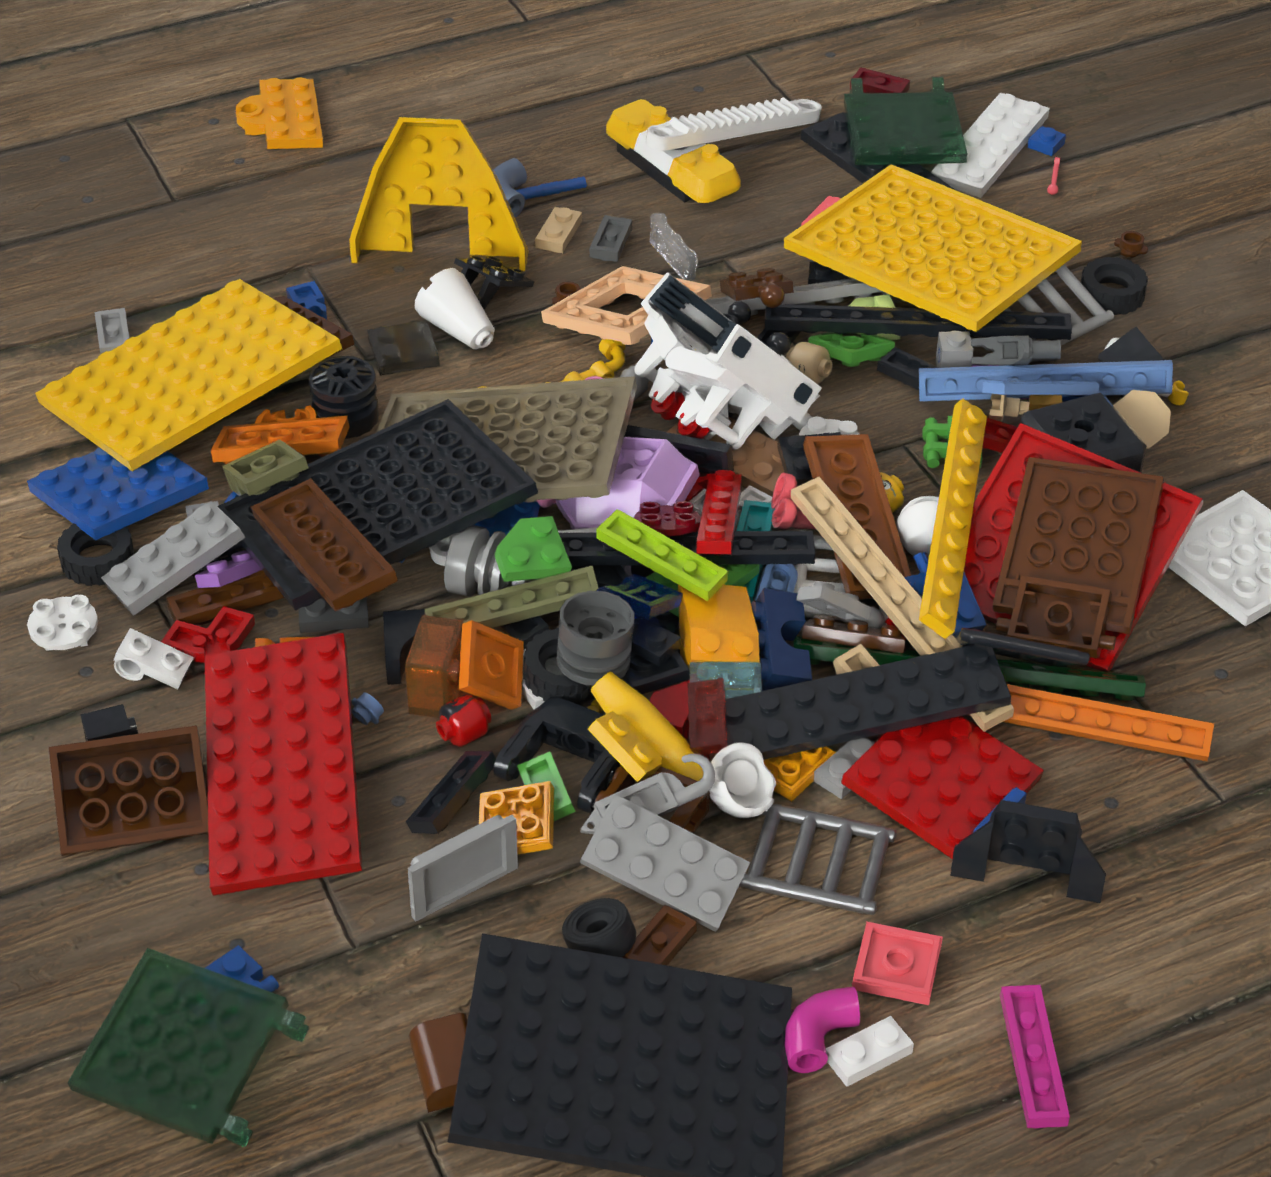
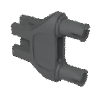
M997 336L971 339V346L983 347L986 351H993V353H987L984 357H971V364L995 366L1029 365L1032 362H1057V360L1061 359V340L1032 341V338H1029V336Z

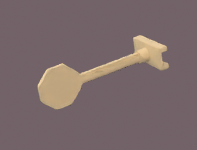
M1132 390L1113 405L1147 445L1146 449H1150L1169 434L1171 410L1155 392ZM991 394L992 409H990L989 418L1002 422L1004 416L1018 417V415H1023L1024 412L1028 411L1029 402L1020 401V398L1006 397V395Z

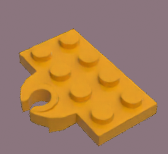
M298 77L295 79L269 78L267 80H259L260 95L244 98L236 105L237 124L245 129V135L265 134L267 149L323 148V136L313 79Z

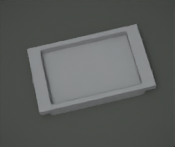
M496 815L413 858L411 866L408 867L411 916L415 922L518 869L516 818L510 815L503 819L500 815Z

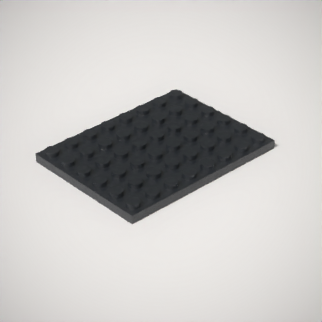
M447 399L307 464L309 468L299 472V476L295 479L280 481L270 486L267 492L260 495L249 496L245 493L217 507L241 529L245 536L240 541L242 546L296 611L302 607L312 605L316 600L323 597L254 518L251 506L311 478L391 565L395 562L403 561L408 556L424 548L432 547L437 542L455 533L463 532L468 527L484 519L492 518L497 513L515 504L523 503L526 499L538 494L536 482L457 406Z
M482 933L448 1143L647 1177H782L788 1078L785 1027L791 1017L792 988Z

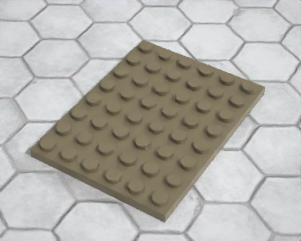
M635 376L392 394L377 432L449 399L536 482L538 494L526 499L524 502L545 499L566 500L576 497L599 498L610 493L637 390Z

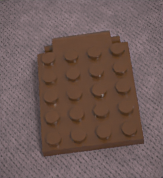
M1029 457L993 601L994 612L1010 614L1012 616L1011 619L998 617L996 631L1007 632V636L1079 650L1089 653V656L1092 658H1099L1101 649L1114 650L1116 637L1105 635V632L1131 633L1163 491L1164 477Z

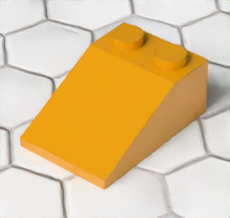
M678 585L679 631L681 637L680 656L689 668V678L700 677L708 679V669L750 668L752 678L760 666L759 634L747 587L723 585L706 601Z

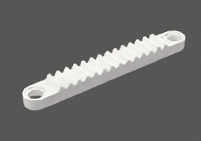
M783 97L780 101L773 99L772 103L766 100L764 104L757 102L756 105L749 103L747 107L740 105L739 108L732 106L730 110L723 108L722 112L715 109L713 113L706 111L705 115L701 112H698L696 116L689 114L688 118L681 115L679 119L672 117L669 123L650 126L647 129L645 142L652 149L665 151L812 124L819 121L822 106L813 100L799 99L789 101Z

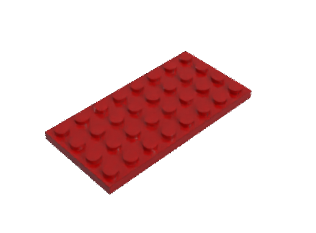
M344 632L205 655L209 879L213 896L363 871L347 643Z

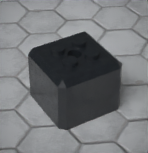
M1102 393L1023 413L1020 419L1022 424L1142 473L1147 445Z

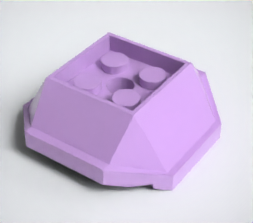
M624 437L609 495L599 498L576 497L566 500H555L572 529L599 527L617 509L634 518L636 512L640 511V504L643 502L651 501L659 503L660 506H673L676 502L685 501L700 474L698 465L685 458L667 439Z

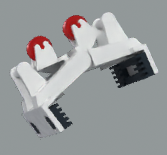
M668 272L641 302L646 313L649 314L644 324L653 342L636 364L634 372L639 377H646L653 382L649 397L652 398V410L654 413H661V417L664 420H671L677 417L679 419L677 429L681 435L709 440L717 434L726 440L727 444L732 445L733 450H736L744 444L760 421L778 426L786 419L800 423L822 389L746 329L729 320ZM664 359L668 368L663 369L660 367L659 370H656L655 367ZM728 411L739 415L733 429L728 427L732 423L728 419Z

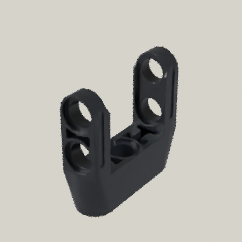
M550 697L525 717L499 752L493 772L496 777L506 781L517 779L520 776L517 765L531 760L543 743L592 761L594 764L581 781L582 788L577 799V808L591 814L594 810L593 806L598 794L602 790H607L612 783L615 771L622 765L588 730L590 725L604 714L559 697Z

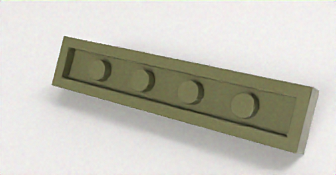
M593 566L424 610L432 643L462 636V624L473 620L490 628L560 611L564 602L575 594L586 591H599Z

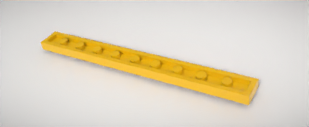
M964 398L954 405L919 614V621L944 639L955 632L987 416L978 406L970 404Z

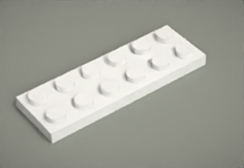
M999 93L931 173L955 190L981 198L1027 144L1029 138L1047 120L1050 108L1042 106L1037 102L1016 98L1011 94Z

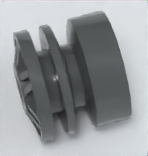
M605 591L577 593L564 602L560 608L557 665L565 676L572 681L594 686L608 672H613L619 678L625 676L630 668L631 643L634 629V612L629 603L621 597Z

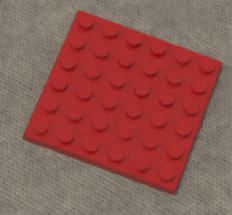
M1020 423L974 501L964 573L984 619L996 624L998 617L1011 619L1012 616L1010 614L994 612L993 601L1029 457L1136 473L1140 472ZM1164 483L1131 633L1203 506V498L1167 483ZM1106 631L1105 635L1116 637L1114 650L1101 649L1099 658L1090 657L1087 666L1096 670L1110 672L1131 633L1124 634Z

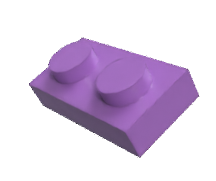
M241 551L232 554V560L229 562L220 560L207 564V570L196 574L195 578L198 588L221 587L262 569L247 551Z

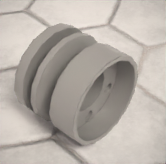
M476 525L468 527L463 532L455 533L449 546L444 569L446 590L470 597L477 590L478 594L481 595L512 586V581H503L495 559L496 548L505 538V533L496 531L490 537L487 528Z

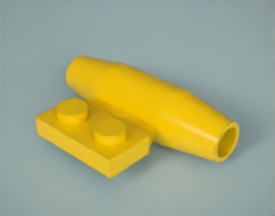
M608 672L596 682L591 689V693L605 712V715L597 718L588 730L637 782L654 774L660 766L693 780H701L703 777L701 766L694 762L684 763L682 761L684 755L695 754L687 740L645 696L613 672Z

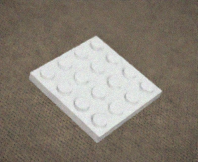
M1242 490L1196 516L1169 568L1245 627L1271 612V510Z

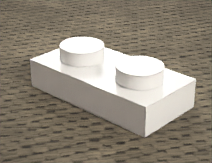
M889 1016L826 1048L827 1063L846 1087L912 1054L914 1043L892 1016Z

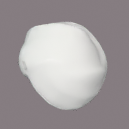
M921 496L911 500L902 509L895 524L902 546L911 555L915 556L920 552H927V556L930 554L939 497Z

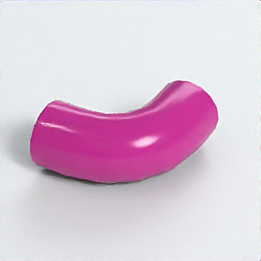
M855 987L836 988L814 994L795 1008L785 1027V1051L791 1070L798 1073H810L821 1069L828 1060L824 1044L825 1035L834 1029L859 1026L860 1007Z

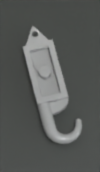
M691 753L684 755L682 761L684 763L694 762L701 766L703 777L700 781L684 787L681 781L674 775L661 772L615 794L658 816H663L711 790L715 782V770L713 764L706 757ZM614 794L594 803V810L582 826L581 833H595ZM591 824L594 828L589 829L587 825Z

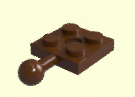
M774 268L759 269L757 274L746 276L745 272L731 273L728 275L729 278L720 279L721 292L735 301L761 298L762 303L769 308L780 306L784 301L785 294L794 293L793 281L785 277L783 273L775 271Z

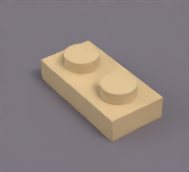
M554 207L535 238V248L563 254L582 222V212L564 207Z

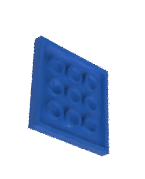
M100 447L92 453L70 459L62 466L53 470H45L38 476L27 480L29 491L71 523H75L94 540H98L209 489L207 477L168 451L131 471Z

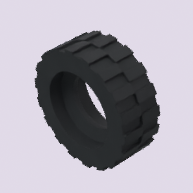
M1104 257L1102 259H1095L1093 262L1090 261L1084 267L1081 284L1105 311L1111 310L1114 315H1124L1136 311L1138 307L1140 308L1143 305L1148 276H1146L1145 270L1140 268L1141 266L1134 264L1128 259ZM1102 283H1116L1126 288H1109L1103 286Z
M73 523L62 532V536L58 539L57 550L63 573L66 574L68 579L74 580L75 583L86 584V586L105 585L101 577L110 572L112 567L134 555L132 537L127 526L98 540H94ZM107 545L113 547V550L102 556H80L81 551L91 546Z
M559 628L554 630L548 629L541 634L535 635L533 640L529 641L526 646L523 665V679L526 680L525 685L528 689L532 690V694L543 698V701L550 697H559L573 703L580 700L583 701L587 699L588 695H592L591 689L593 686L572 681L567 676L553 674L545 668L547 659L557 657Z

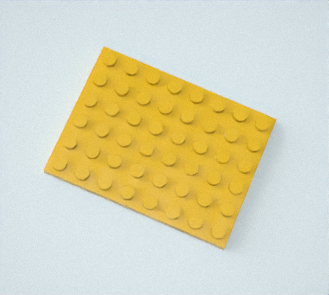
M892 164L784 238V248L799 256L813 260L822 266L829 267L845 276L861 281L870 287L877 288L893 297L902 299L918 308L925 309L975 332L1081 252L1082 241Z
M239 279L229 282L224 288L213 294L202 297L196 304L177 311L169 319L152 325L144 333L127 339L124 344L100 354L92 362L75 368L67 376L48 383L45 388L35 394L42 406L129 470L134 471L342 349L338 337Z

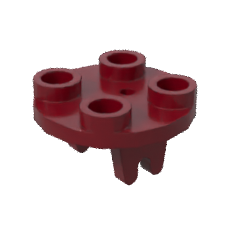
M649 501L640 504V511L636 512L634 519L665 536H675L691 533L699 529L701 516L698 512L694 511V505L690 502L679 501L674 503L673 506H660L657 502Z

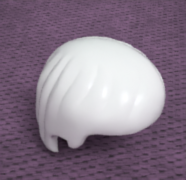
M739 742L724 747L714 756L711 763L715 770V782L709 792L711 800L720 810L734 817L751 818L761 815L774 803L772 795L776 786V780L765 766L763 755L759 749L751 744Z

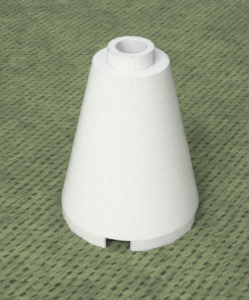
M449 268L431 277L430 281L432 284L427 290L422 287L415 299V310L422 318L472 349L487 347L493 340L495 329L465 275L455 268Z

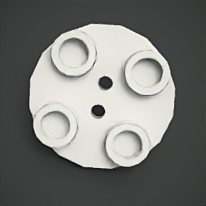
M84 595L40 599L33 605V612L29 615L27 627L31 639L38 646L45 648L46 651L67 650L78 646H88V640L96 632L98 617L95 608L89 604V599Z

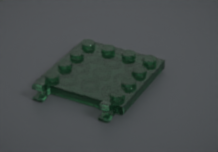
M932 77L933 89H930V92L863 93L862 78H851L850 94H844V108L855 165L967 163L968 153L953 92L944 91L943 77Z
M147 948L67 1084L72 1091L213 1144L219 1133L229 1141L246 1147L253 1134V1131L247 1128L249 1122L229 1113L275 1030L278 1029L287 1037L303 1042L310 1027L303 1024L306 1020L304 1015L287 1010L289 1004L286 997Z

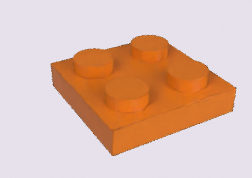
M473 620L463 623L459 690L510 710L521 707L524 641Z

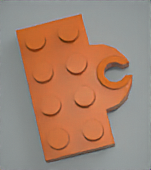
M311 405L305 406V409H296L294 417L286 418L285 410L270 413L269 409H265L258 415L254 424L223 426L211 449L213 463L223 462L228 464L279 439L303 456L309 454H318L321 457L327 456L341 449L349 430L348 415L317 418L316 411Z

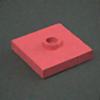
M866 922L852 987H855L856 991L929 1005L943 937Z

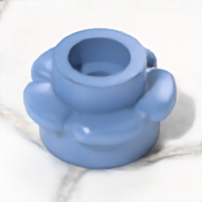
M363 692L359 698L352 699L354 708L351 711L361 723L365 725L370 721L374 724L379 723V717L384 713V709L373 696Z

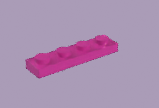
M1041 985L1002 986L1000 1000L1027 1128L1068 1126L1070 1115Z

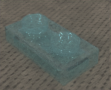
M690 662V697L734 698L761 692V662Z

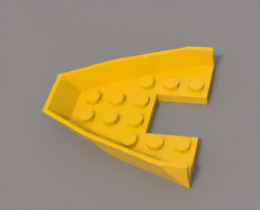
M399 117L372 168L349 239L351 263L358 262L360 250L412 252L414 240L411 204L468 207L470 255L519 257V269L525 271L529 252L497 175L466 125L461 120Z

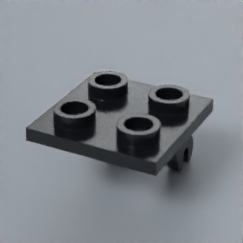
M469 255L468 258H456L454 264L463 268L461 273L465 275L470 286L479 273L486 276L480 292L476 296L484 310L500 286L533 287L535 282L525 277L524 271L514 267L507 268L502 265V260L493 256H486V259L474 255Z

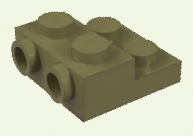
M280 439L222 466L230 489L239 496L245 493L249 496L263 494L270 489V486L280 481L295 479L299 476V472L309 468L305 456Z

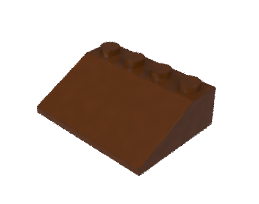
M197 725L49 747L61 856L208 834V799Z

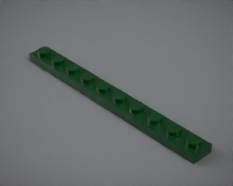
M796 636L793 645L797 649L809 650L810 664H820L821 660L834 662L837 657L856 647L803 639L800 636ZM865 648L879 665L920 656L915 649H907L903 654ZM997 659L1003 677L1009 685L1029 688L1030 684L1044 686V690L1050 692H1064L1065 688L1079 690V694L1092 697L1099 696L1100 692L1114 694L1115 698L1127 701L1135 700V696L1144 697L1146 682L1144 675Z

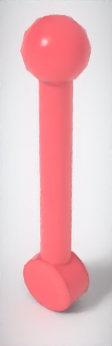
M1055 157L1051 184L1047 188L1050 195H1055L1058 192L1056 184L1060 164L1059 157Z

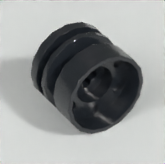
M336 356L319 362L310 372L311 405L316 411V417L348 415L349 430L345 439L362 436L371 431L377 424L379 411L378 399L376 397V374L373 366L367 361L354 356Z

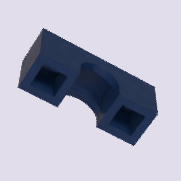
M763 588L757 600L751 603L759 634L760 666L755 672V677L759 679L760 692L812 680L809 650L797 649L785 642V640L794 641L806 622L804 604L797 601L798 593Z

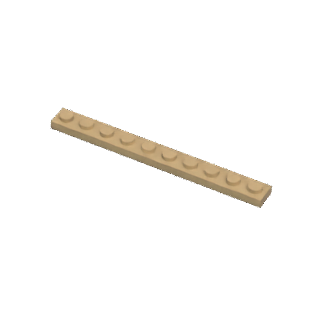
M820 477L791 489L792 501L920 656L962 647L952 634L944 639L919 621L922 598ZM1008 705L969 715L984 732L1013 717L1014 707Z

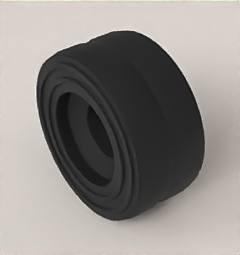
M612 898L595 899L580 905L567 916L562 926V934L568 948L623 957L633 947L636 940V929L628 909L621 901Z

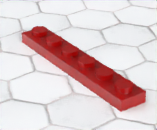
M719 470L715 474H709L697 536V554L731 555L742 488V474H735L731 470Z

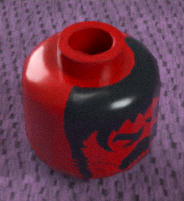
M464 694L440 707L439 721L436 722V728L444 741L449 740L452 744L463 747L486 735L492 718L486 703L481 698Z

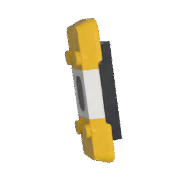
M640 99L617 108L612 112L606 124V133L618 142L617 152L684 203L692 199L700 203H710L740 189L741 179L734 164L720 155L718 147L714 144L704 143L665 151L652 149L646 145L647 129L650 126L670 122L671 118L668 117L666 108L653 106L648 101Z

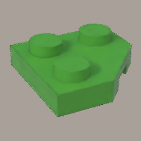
M827 332L811 336L808 339L809 343L825 347L830 354V359L840 360L842 365L850 367L859 366L860 362L867 360L878 361L895 347L894 341L861 333V336L858 337L842 336V334Z
M553 516L519 519L497 546L495 552V559L504 582L546 578L569 572L572 568Z

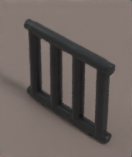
M962 628L961 631L952 634L962 647L974 644L992 647L996 655L1041 664L1065 667L1076 664L1086 666L1090 660L1089 653L975 629Z

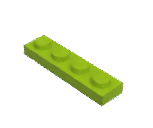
M618 509L596 529L597 539L706 601L728 581V571Z

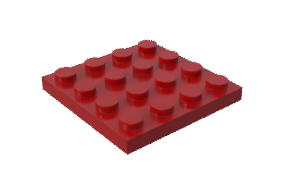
M963 716L885 733L843 774L841 784L953 859L955 845L971 835L980 822L1012 789L1017 787L1028 793L1039 782L1044 770L985 731L983 732L981 728Z

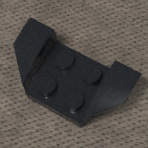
M1001 800L992 812L988 823L955 845L950 876L984 882L987 861H999L1012 865L1070 874L1066 897L1101 903L1106 873L1081 838L1082 829L1077 813Z

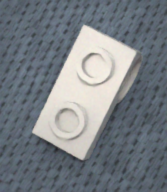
M130 628L116 652L114 668L121 677L127 680L138 681L145 674L178 690L194 657Z

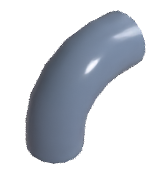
M511 158L493 170L499 179L514 217H517L523 210L525 198L515 188L526 182L527 173L518 159Z

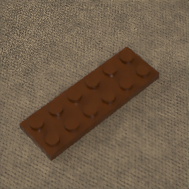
M311 478L251 506L254 518L335 612L342 608L350 607L356 601L375 592H380L398 581L395 569Z

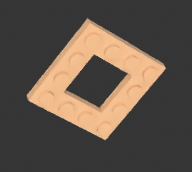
M621 266L541 311L543 323L555 325L560 329L575 330L580 334L600 336L601 339L620 341L624 345L636 344L642 337L649 334L644 324L649 314L646 313L643 307L629 315L598 308L613 303L616 298L627 293L645 299L664 275ZM676 278L703 300L712 297L710 285Z

